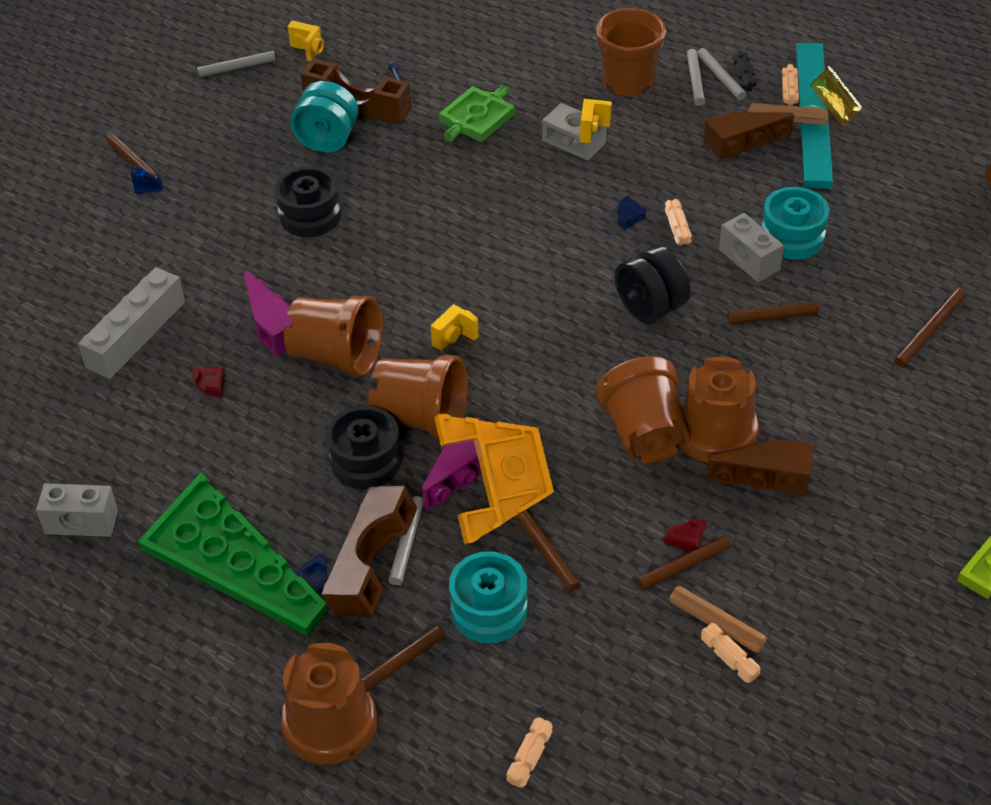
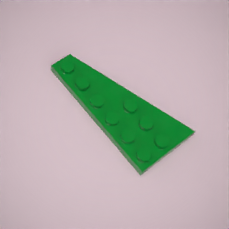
M202 473L192 481L138 541L140 550L305 636L311 633L328 611L326 602L302 577H298L288 567L287 561L269 547L266 539L239 511H235L226 502L225 497L208 483V479Z

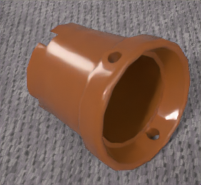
M624 8L609 12L599 19L596 26V37L598 46L601 48L602 79L606 88L607 84L612 87L613 93L622 96H638L643 93V89L649 86L650 90L653 87L659 51L663 47L667 33L665 23L656 14L643 9Z
M351 296L349 299L298 297L293 301L287 313V316L294 317L292 327L284 326V344L290 356L337 367L344 374L355 377H363L371 371L379 354L383 332L380 306L374 297ZM374 340L375 345L371 346V342Z
M444 355L438 356L435 360L381 358L377 362L371 379H378L376 390L369 389V406L386 410L395 418L397 425L427 431L431 438L439 439L435 416L438 414H448L450 417H464L467 404L468 378L465 363L460 356Z
M645 356L630 359L605 373L596 385L595 397L604 413L610 416L626 455L633 462H635L634 456L641 457L643 464L668 459L678 453L676 445L682 440L685 446L689 443L690 434L685 423L677 392L679 386L678 374L672 362L662 357Z
M710 357L704 360V366L699 367L697 370L695 366L691 370L685 401L681 406L690 438L686 446L683 440L679 443V446L686 454L697 461L709 463L710 455L754 446L757 443L759 424L755 413L756 381L754 373L750 370L748 374L745 370L741 369L742 362L736 359Z
M315 643L307 646L308 652L298 658L297 654H294L284 669L285 703L282 706L281 732L288 748L300 759L317 765L339 764L356 757L370 744L377 729V709L369 691H365L357 662L350 658L349 651L332 643Z

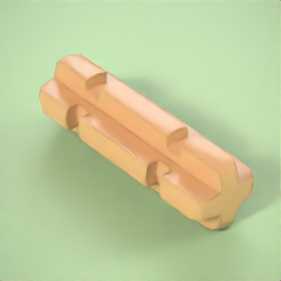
M788 64L786 68L782 69L783 102L787 103L788 106H793V104L799 102L797 68H793L792 64Z
M677 199L667 200L665 202V212L668 216L672 232L675 235V241L679 246L689 245L692 234L688 228L681 203Z
M710 623L702 630L701 639L710 648L714 647V652L732 670L735 671L737 669L739 671L737 675L747 683L752 682L759 676L760 666L752 658L747 659L746 656L748 654L728 635L723 636L724 631L717 624Z
M542 718L534 719L529 729L531 732L526 734L514 758L516 761L511 764L507 771V781L519 788L526 785L530 777L529 773L533 771L545 748L544 743L548 742L552 734L551 722Z

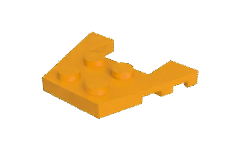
M438 414L434 417L441 447L474 441L489 501V508L457 515L465 545L473 543L554 492L538 428L503 422H484L469 417H450L448 414Z

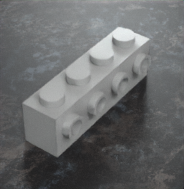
M155 267L128 295L124 296L121 302L105 315L78 343L85 368L111 379L185 303L180 277Z

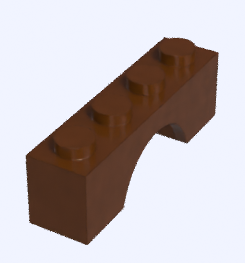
M312 59L301 73L303 91L311 83L318 81L336 83L353 95L361 115L401 124L411 110L409 82L384 77L378 87L371 89L362 88L347 80L340 72L337 64Z
M405 486L369 487L322 592V596L335 615L373 616L384 588L370 567L375 554L385 544L407 534L418 509Z

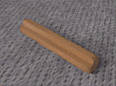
M752 103L748 112H792L794 114L793 123L826 125L829 118L828 110L822 108Z
M677 586L671 593L669 601L708 625L710 623L717 624L724 631L723 634L728 635L748 649L759 653L764 647L767 640L764 634L687 589Z

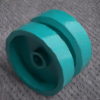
M327 81L311 83L304 89L291 115V131L296 139L309 149L329 153L336 152L345 145L359 115L358 104L349 91L336 83Z
M801 187L781 188L772 192L766 198L761 227L784 244L782 258L792 260L806 259L817 254L823 248L830 209L827 201L820 194L810 189Z
M479 552L465 557L455 566L449 577L451 619L456 629L468 639L480 643H498L514 636L523 627L527 618V576L521 565L508 555L498 552Z

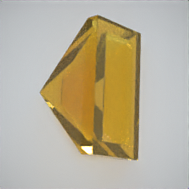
M830 66L810 85L842 126H845L863 108Z

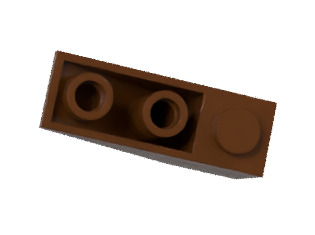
M728 112L705 120L703 141L720 160L736 156L739 153L791 136L794 114L792 112Z
M780 439L710 455L707 480L717 481L721 484L745 485L753 489L764 488L783 491L790 495H807L814 444Z

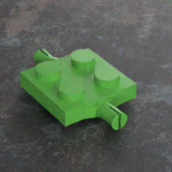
M501 85L495 92L482 91L474 86L468 89L439 113V122L451 127L444 132L445 139L452 142L458 135L465 134L479 142L486 140L515 115V106L503 100L505 96L509 95V88Z

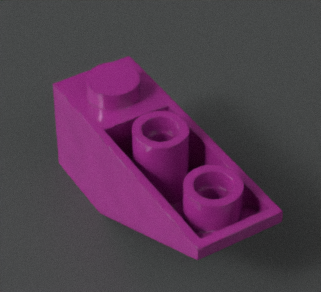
M246 271L244 273L245 283L258 340L273 354L279 356L287 351L284 344V326L292 327L294 318L287 316L290 306L286 304L282 296L279 294L275 295L269 290L263 280L256 279Z
M474 441L447 445L443 448L422 487L423 504L426 510L436 504L444 503L452 493L461 487L471 485L476 477L482 474Z

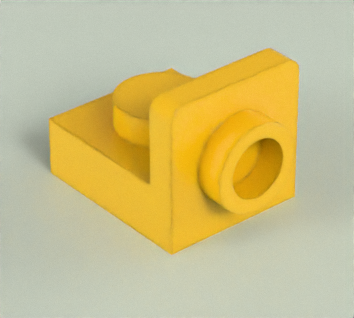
M296 21L290 22L287 26L290 46L304 49L307 61H311L317 54L322 52L324 47L320 27Z
M584 99L579 142L591 143L592 132H598V126H610L612 107L610 101Z
M454 304L430 325L432 346L440 351L450 343H455L460 334L474 341L479 337L478 318L470 311Z

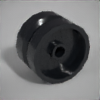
M315 166L299 167L289 170L280 176L276 182L275 198L278 205L279 222L284 230L299 237H317L328 233L337 226L341 219L338 181L332 173Z
M659 245L650 247L641 252L638 257L630 258L619 264L615 270L614 281L622 303L642 323H654L664 317L667 312L675 311L682 307L690 299V285L687 274L676 256L665 247Z
M356 406L345 409L332 419L327 427V448L333 475L342 484L354 489H369V487L382 486L394 478L400 469L402 456L399 445V428L393 416L386 410L375 406Z

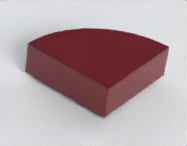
M223 367L192 368L193 379L196 382L195 385L200 391L210 396L222 397L225 376Z
M691 519L688 523L672 526L664 536V543L689 551L698 549L707 526V520Z

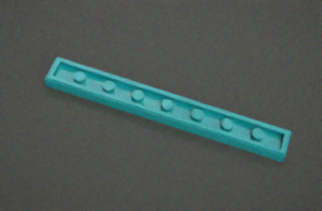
M796 43V68L798 71L799 88L798 105L799 107L828 110L823 44ZM827 120L826 125L800 124L803 188L832 189L833 175L829 121Z

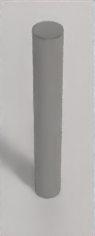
M701 48L697 55L737 100L744 99L746 92L705 48Z
M690 49L687 51L694 104L700 106L705 104L698 55L695 49Z
M274 51L197 67L201 78L276 61Z
M415 496L412 498L418 509L407 534L400 538L388 580L390 584L399 586L402 584L424 506L421 497Z

